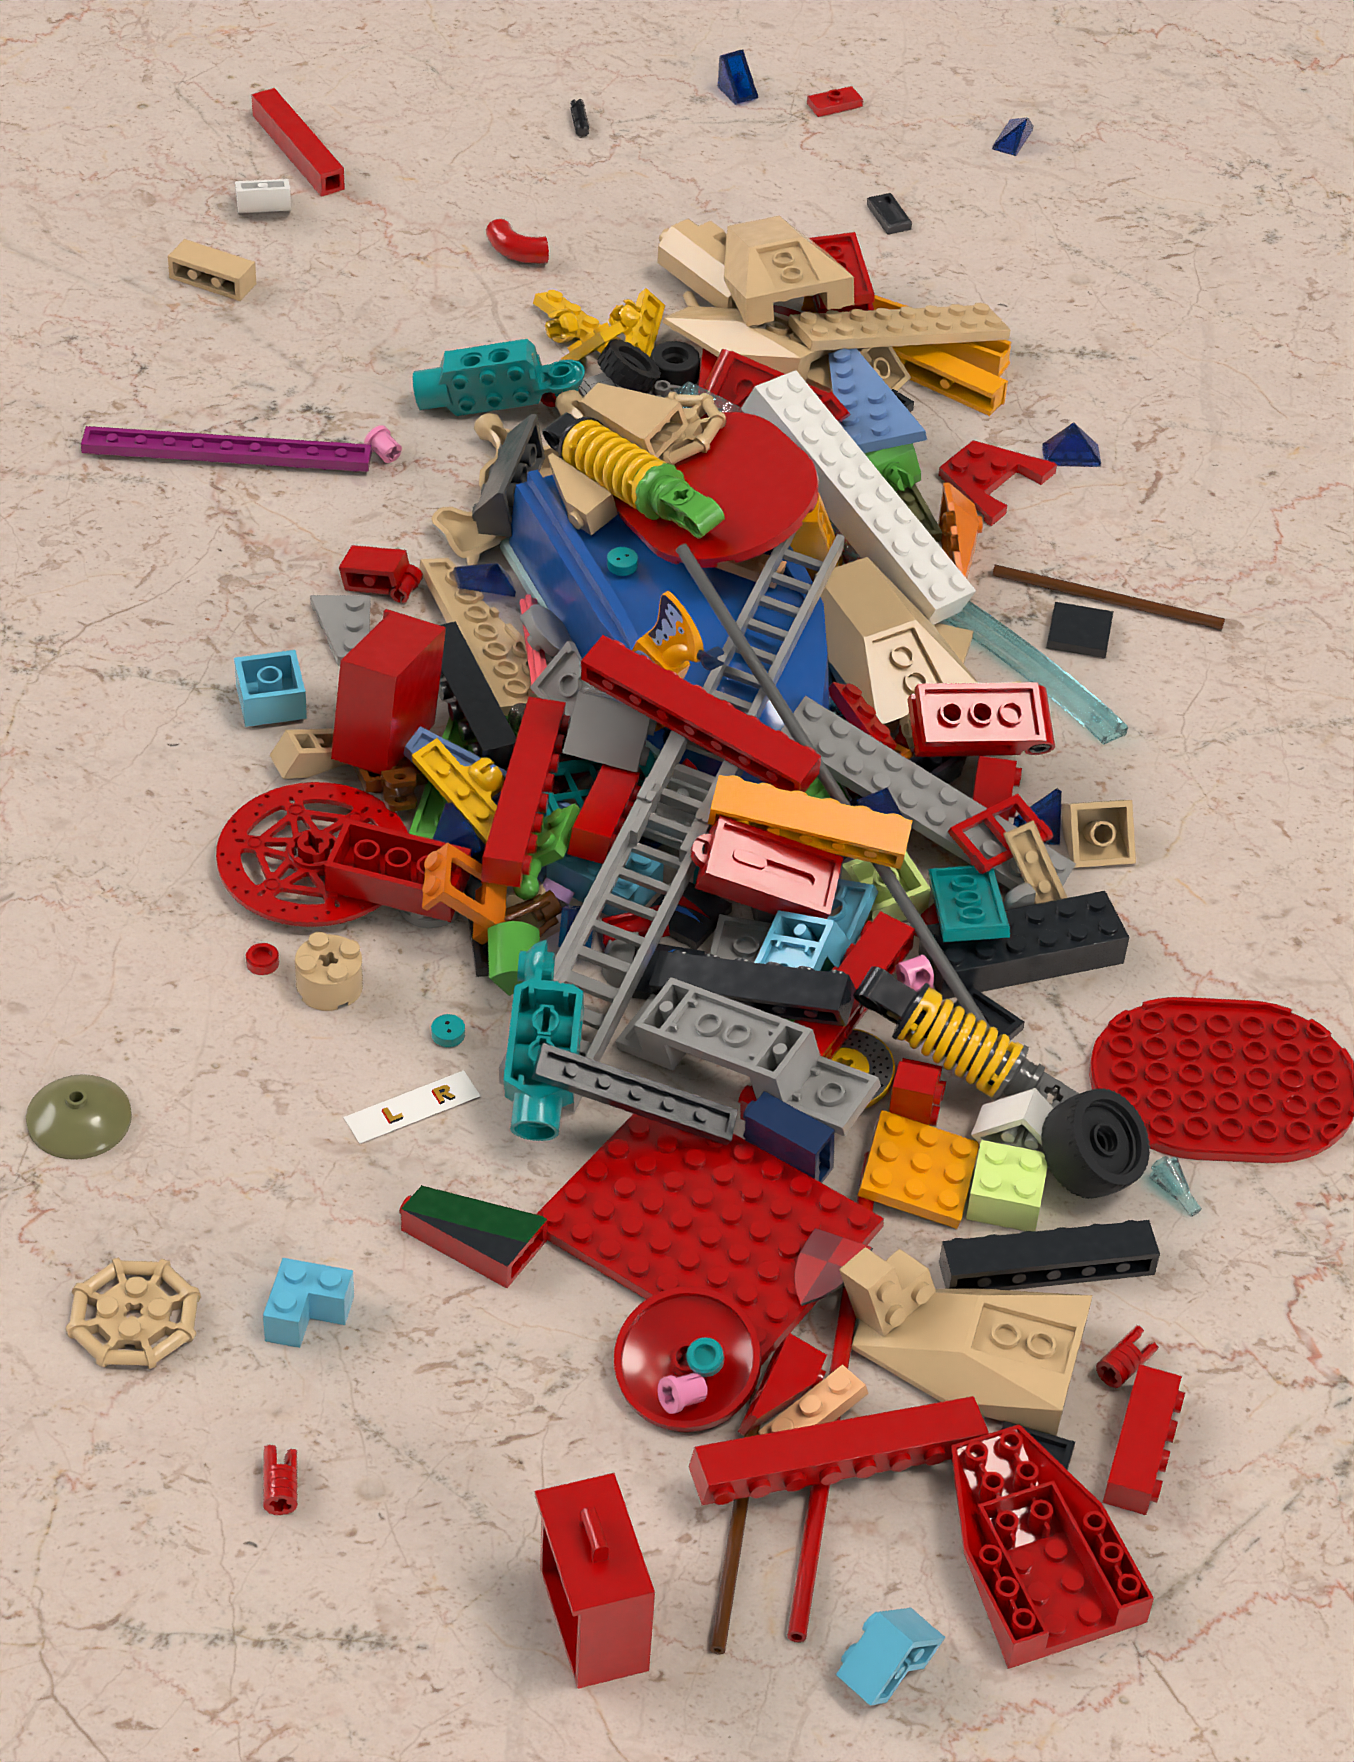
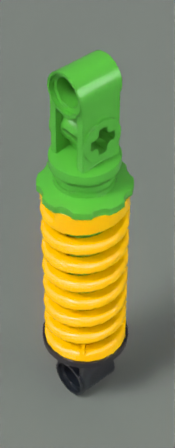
M566 412L542 430L544 439L553 450L558 452L559 458L598 483V485L607 489L609 493L645 514V517L648 519L657 520L658 518L671 520L678 526L691 532L696 538L703 537L725 520L720 506L712 498L706 497L690 487L685 481L683 473L677 470L674 465L660 460L626 438H622V436L605 427L599 420L593 417L575 419Z

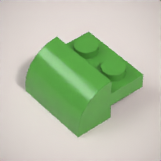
M519 921L502 922L487 928L489 978L508 996L514 994L515 985L523 982L518 981L520 951H528L534 944L540 942L539 929L531 924Z

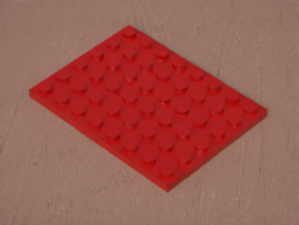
M632 1114L536 1213V1215L548 1219L547 1240L644 1299L667 1289L696 1286L715 1290L735 1301L746 1312L755 1327L761 1347V1366L789 1332L793 1331L818 1302L815 1301L801 1306L795 1289L797 1260L813 1230L816 1228L868 1245L884 1225L883 1217L770 1153L745 1141V1139L734 1133L731 1142L728 1145H724L636 1114Z

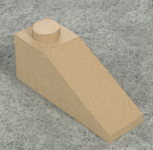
M551 453L548 456L554 480L568 513V519L576 529L581 528L588 534L593 535L618 515L613 494L555 454Z
M334 729L285 730L269 755L282 778H309L345 765L346 763L331 759Z

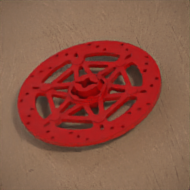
M306 782L291 784L270 790L253 798L231 816L218 839L216 849L217 869L220 879L229 894L252 913L267 920L291 926H331L355 920L382 906L325 891V884L320 877L325 875V863L337 839L332 834L341 830L346 818L365 823L371 822L377 826L405 833L408 832L397 813L388 810L382 800L370 793L337 783ZM331 804L352 811L347 815L307 810L304 805ZM280 810L286 812L287 815L260 836L248 835L260 821ZM312 820L334 823L323 830H319ZM297 821H302L308 830L299 832ZM286 826H291L292 837H273ZM269 847H286V850L280 851ZM298 848V856L295 857L296 849ZM243 853L256 855L266 879L261 884H254L246 874L241 862V855ZM265 856L283 862L274 872H271ZM291 868L295 871V873L280 880L288 869ZM304 877H309L316 887L294 885V883ZM280 892L320 897L323 898L324 903L298 904L278 899L275 896Z

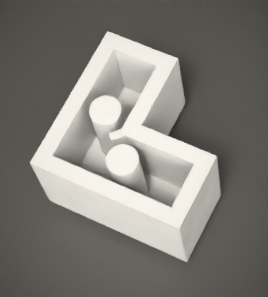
M1036 1088L982 1105L971 1135L979 1144L981 1140L1043 1152L1041 1142L1042 1127L1046 1117L1054 1108Z

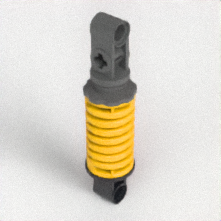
M872 966L853 995L855 1000L862 1006L875 1011L896 1024L892 1034L893 1039L905 1040L913 1049L918 1048L924 1042L921 1049L922 1055L925 1057L930 1056L934 1051L932 1060L935 1063H941L946 1057L943 1063L944 1069L952 1070L957 1064L954 1071L957 1077H963L969 1071L966 1076V1082L974 1084L977 1081L976 1088L991 1097L993 1101L998 1100L1003 1094L1012 1096L1036 1088L1045 1099H1047L1048 1093L1054 1096L1052 1104H1049L1055 1108L1061 1102L1079 1094L1063 1082L1044 1072L1045 1067L1040 1063L1035 1065L1033 1062H1030L1027 1059L1028 1046L1022 1045L1019 1042H1010L1009 1036L1006 1034L998 1036V1030L995 1027H990L986 1030L987 1023L984 1020H979L975 1023L976 1017L973 1013H968L964 1016L965 1010L963 1007L957 1006L953 1009V1001L950 999L942 1002L941 993L929 987L928 983H925L916 992L895 979L886 970Z

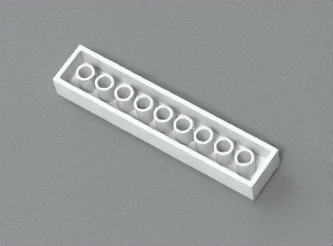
M795 370L755 386L741 410L744 413L753 414L772 422L811 458L819 478L818 493H820L827 515L861 558L868 557L933 625L961 612L976 592L974 587L800 374Z

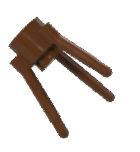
M548 890L542 895L538 894L530 900L506 908L504 920L508 922L532 913L538 923L542 920L545 922L539 928L541 937L549 928L559 923L556 916L561 914L563 909L554 893Z

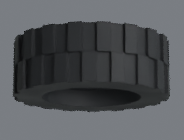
M621 339L610 340L597 359L602 372L616 385L624 389L649 394L661 375L660 369L653 359L638 347Z

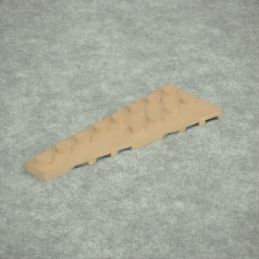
M449 558L421 559L419 569L422 571L423 578L447 623L456 621L504 715H524L528 697L539 698L530 688L531 682L524 637L511 623L505 624L499 618L500 612L495 607L490 608L483 601L484 595L467 584V577Z

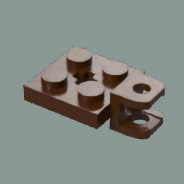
M406 756L399 760L398 764L391 770L381 771V775L353 766L365 792L382 793L383 802L387 809L392 812L415 809L417 807V797L414 793V788L418 785L428 784L426 776Z

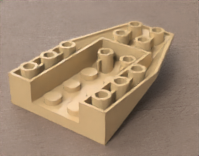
M781 216L727 226L724 281L747 326H757L774 321L773 302H784L793 298L813 296L819 293L827 310L854 305V277L831 255Z
M689 306L664 317L662 322L717 357L721 349L734 351L784 374L796 370L805 382L812 361L822 356L829 357L828 353L837 351H810L788 325L789 316L775 312L774 321L757 326H747L739 309Z
M868 557L833 569L820 596L824 603L828 666L837 683L844 685L850 683L862 691V697L867 704L875 709V715L890 730V734L894 733L900 724L899 720L909 713L907 699L910 694H915L914 688L917 684L978 683L934 625Z
M935 1289L936 1293L926 1303L919 1306L901 1325L895 1327L885 1337L863 1321H859L851 1349L938 1401L943 1402L974 1396L982 1416L1017 1425L1020 1424L1024 1427L1057 1436L1093 1295L995 1289Z

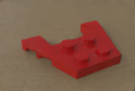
M972 440L939 467L938 476L945 483L953 485L975 504L976 510L984 515V521L989 526H992L1006 515L1008 506L990 496L993 491L1015 473H1019L1042 485L1056 473L1057 464Z

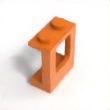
M446 843L437 851L431 852L425 860L422 908L428 911L440 901L474 922L473 939L483 945L488 941L487 928L505 922L507 886L482 882V886L476 889L475 900L454 888L450 882L451 862L481 880L482 864L451 844Z

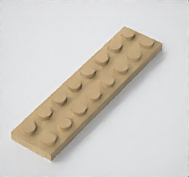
M975 303L974 305L967 306L951 304L948 307H937L934 305H928L925 308L901 307V309L891 310L877 308L872 311L853 309L851 312L830 310L826 313L815 314L812 312H802L801 314L790 315L788 323L790 328L810 351L1009 340L1011 329L984 303Z

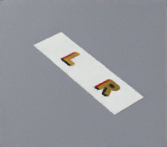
M463 1070L343 1118L359 1144L478 1098L480 1094Z

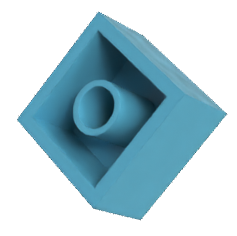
M296 650L234 658L236 688L245 727L307 719L306 691Z

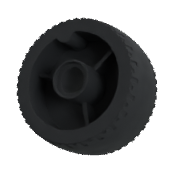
M1098 1088L1074 1095L1052 1109L1043 1123L1041 1142L1047 1165L1057 1181L1067 1191L1076 1196L1094 1199L1116 1193L1137 1181L1144 1174L1146 1166H1148L1150 1142L1144 1122L1134 1106L1115 1091Z

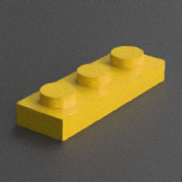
M620 321L609 326L608 322L600 325L579 341L567 347L569 353L563 356L561 360L579 361L623 333L625 331Z

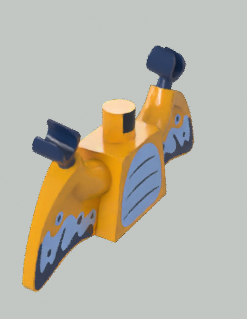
M667 591L662 594L655 626L636 641L632 651L639 655L647 656L653 663L666 670L674 671L682 679H684L690 667L689 661H701L703 667L709 671L724 665V662L717 658L724 654L723 649L717 646L705 652L699 631L684 606L671 592ZM657 722L655 731L664 730L663 742L665 744L672 730Z

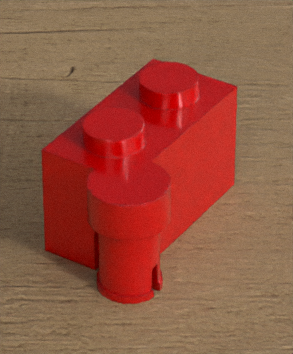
M352 545L339 565L344 590L387 595L390 592L391 598L400 603L401 599L402 603L407 602L412 590L416 589L423 579L422 571L409 563L407 551L401 549Z

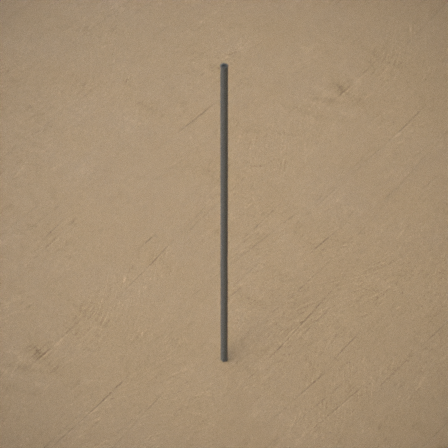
M687 544L680 545L676 549L677 554L790 734L797 743L809 746L816 751ZM821 759L820 771L817 777L832 799L839 801L841 804L850 805ZM872 863L906 919L915 928V933L960 1005L964 1008L965 1013H973L976 1017L975 1023L979 1020H984L987 1023L986 1030L990 1028V1025L891 868Z

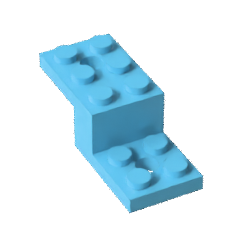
M838 879L831 909L832 911L839 906H843L837 915L824 919L778 910L754 963L766 964L767 962H776L785 967L797 968L799 966H807L824 972L831 971L835 966L839 967L844 961L845 952L850 944H856L879 891L872 884Z

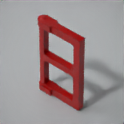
M1018 793L950 827L948 830V834L968 856L971 864L980 874H984L1013 858L1003 835L1006 831L994 818L1014 807L1026 823L1034 821L1043 842L1053 837L1051 829L1043 820L1038 818ZM983 822L1006 848V851L988 860L964 833Z

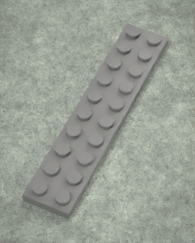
M805 696L793 714L818 754L821 755V759L833 778L887 813L899 814L905 819L913 820L911 828L971 864L968 856L948 834V830L950 827L987 808ZM784 725L781 731L784 732L790 739L794 740L789 730ZM998 815L994 817L1006 832L1017 828ZM984 822L964 832L987 860L1006 851V848ZM1045 845L1063 886L1076 863ZM1014 857L994 867L997 881L1012 890L1014 887L1025 883Z

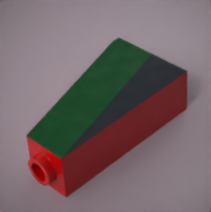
M422 1185L412 1196L409 1195L405 1198L399 1210L401 1214V1231L505 1288L511 1285L547 1242L548 1219L543 1216Z

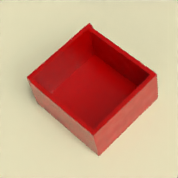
M385 609L383 611V619L341 659L331 759L381 775V771L391 770L398 764L399 760H402L405 756L403 753L406 744L420 726L429 731L435 725L446 627Z
M615 1473L534 1491L541 1515L540 1572L577 1689L648 1672L650 1668L655 1590Z

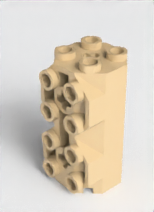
M688 218L672 225L670 229H664L659 236L660 243L658 245L657 263L716 308L738 309L724 281L727 239L725 231L711 220L699 226Z

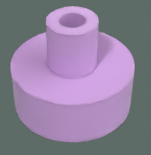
M548 878L543 883L546 892L551 890L558 901L569 905L575 894L574 892Z

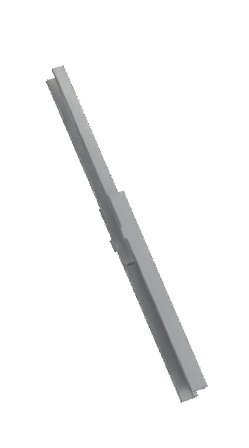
M796 532L784 542L774 547L736 621L743 635L748 628L783 641L777 655L752 647L761 662L771 665L768 674L775 686L843 551L845 538L843 535L837 534L824 562L788 549ZM782 559L818 571L813 584L811 585L777 573L776 571ZM773 582L806 594L807 596L801 608L765 596L770 583ZM761 605L794 617L795 620L789 631L752 619L758 606ZM729 636L722 648L724 654L718 657V660L724 662V665L711 670L703 688L707 693L716 698L730 702L734 708L759 719L769 699L754 675L728 666L735 652L740 654ZM725 676L758 688L759 691L753 703L717 691L716 689L722 677ZM671 731L649 776L646 777L627 819L555 957L553 981L573 984L587 994L612 1003L606 1016L584 1008L583 1024L597 1029L598 1032L592 1043L581 1039L579 1055L600 1062L697 866L690 857L691 846L697 837L708 834L713 826L708 824L718 776L734 775L741 778L744 770L674 731ZM688 749L723 762L716 777L679 764L685 750ZM671 777L708 790L704 801L701 802L666 789ZM660 802L695 815L696 817L691 827L653 814L658 803ZM646 827L682 840L679 858L638 843ZM631 853H636L678 869L672 884L669 885L624 868ZM621 878L666 895L659 910L656 911L611 894L618 879ZM605 904L653 921L645 938L598 920ZM592 930L639 947L632 964L584 946ZM577 959H582L625 976L620 988L618 989L572 971ZM506 1054L499 1066V1083L504 1085ZM575 1094L574 1103L562 1108L575 1113L582 1096Z

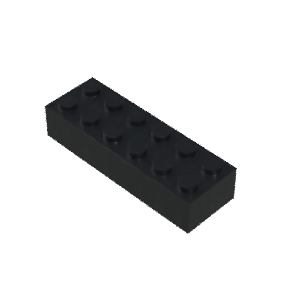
M1106 891L1005 910L1010 926L1009 938L943 942L939 923L927 925L966 989L970 990L974 987L980 992L1124 964L1130 938ZM920 941L918 954L919 956L924 955L932 966L935 990L941 993L942 1000L954 998V993Z

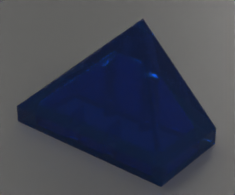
M1028 117L1010 119L994 142L992 150L1017 156L1033 131L1034 126Z
M1074 422L1042 444L1043 459L1054 462L1057 466L1101 467L1098 444Z
M498 563L454 567L453 574L460 589L515 597L516 590L512 579Z
M1058 788L1030 806L1032 811L1040 820L1046 823L1053 833L1052 839L1043 842L1045 845H1060L1062 791ZM1020 814L1014 818L1013 825L1016 827L1026 824V821Z

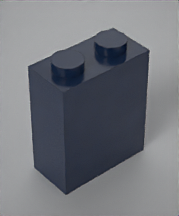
M765 1091L756 1101L752 1100L747 1105L743 1114L745 1119L743 1137L745 1141L823 1183L834 1168L835 1130Z

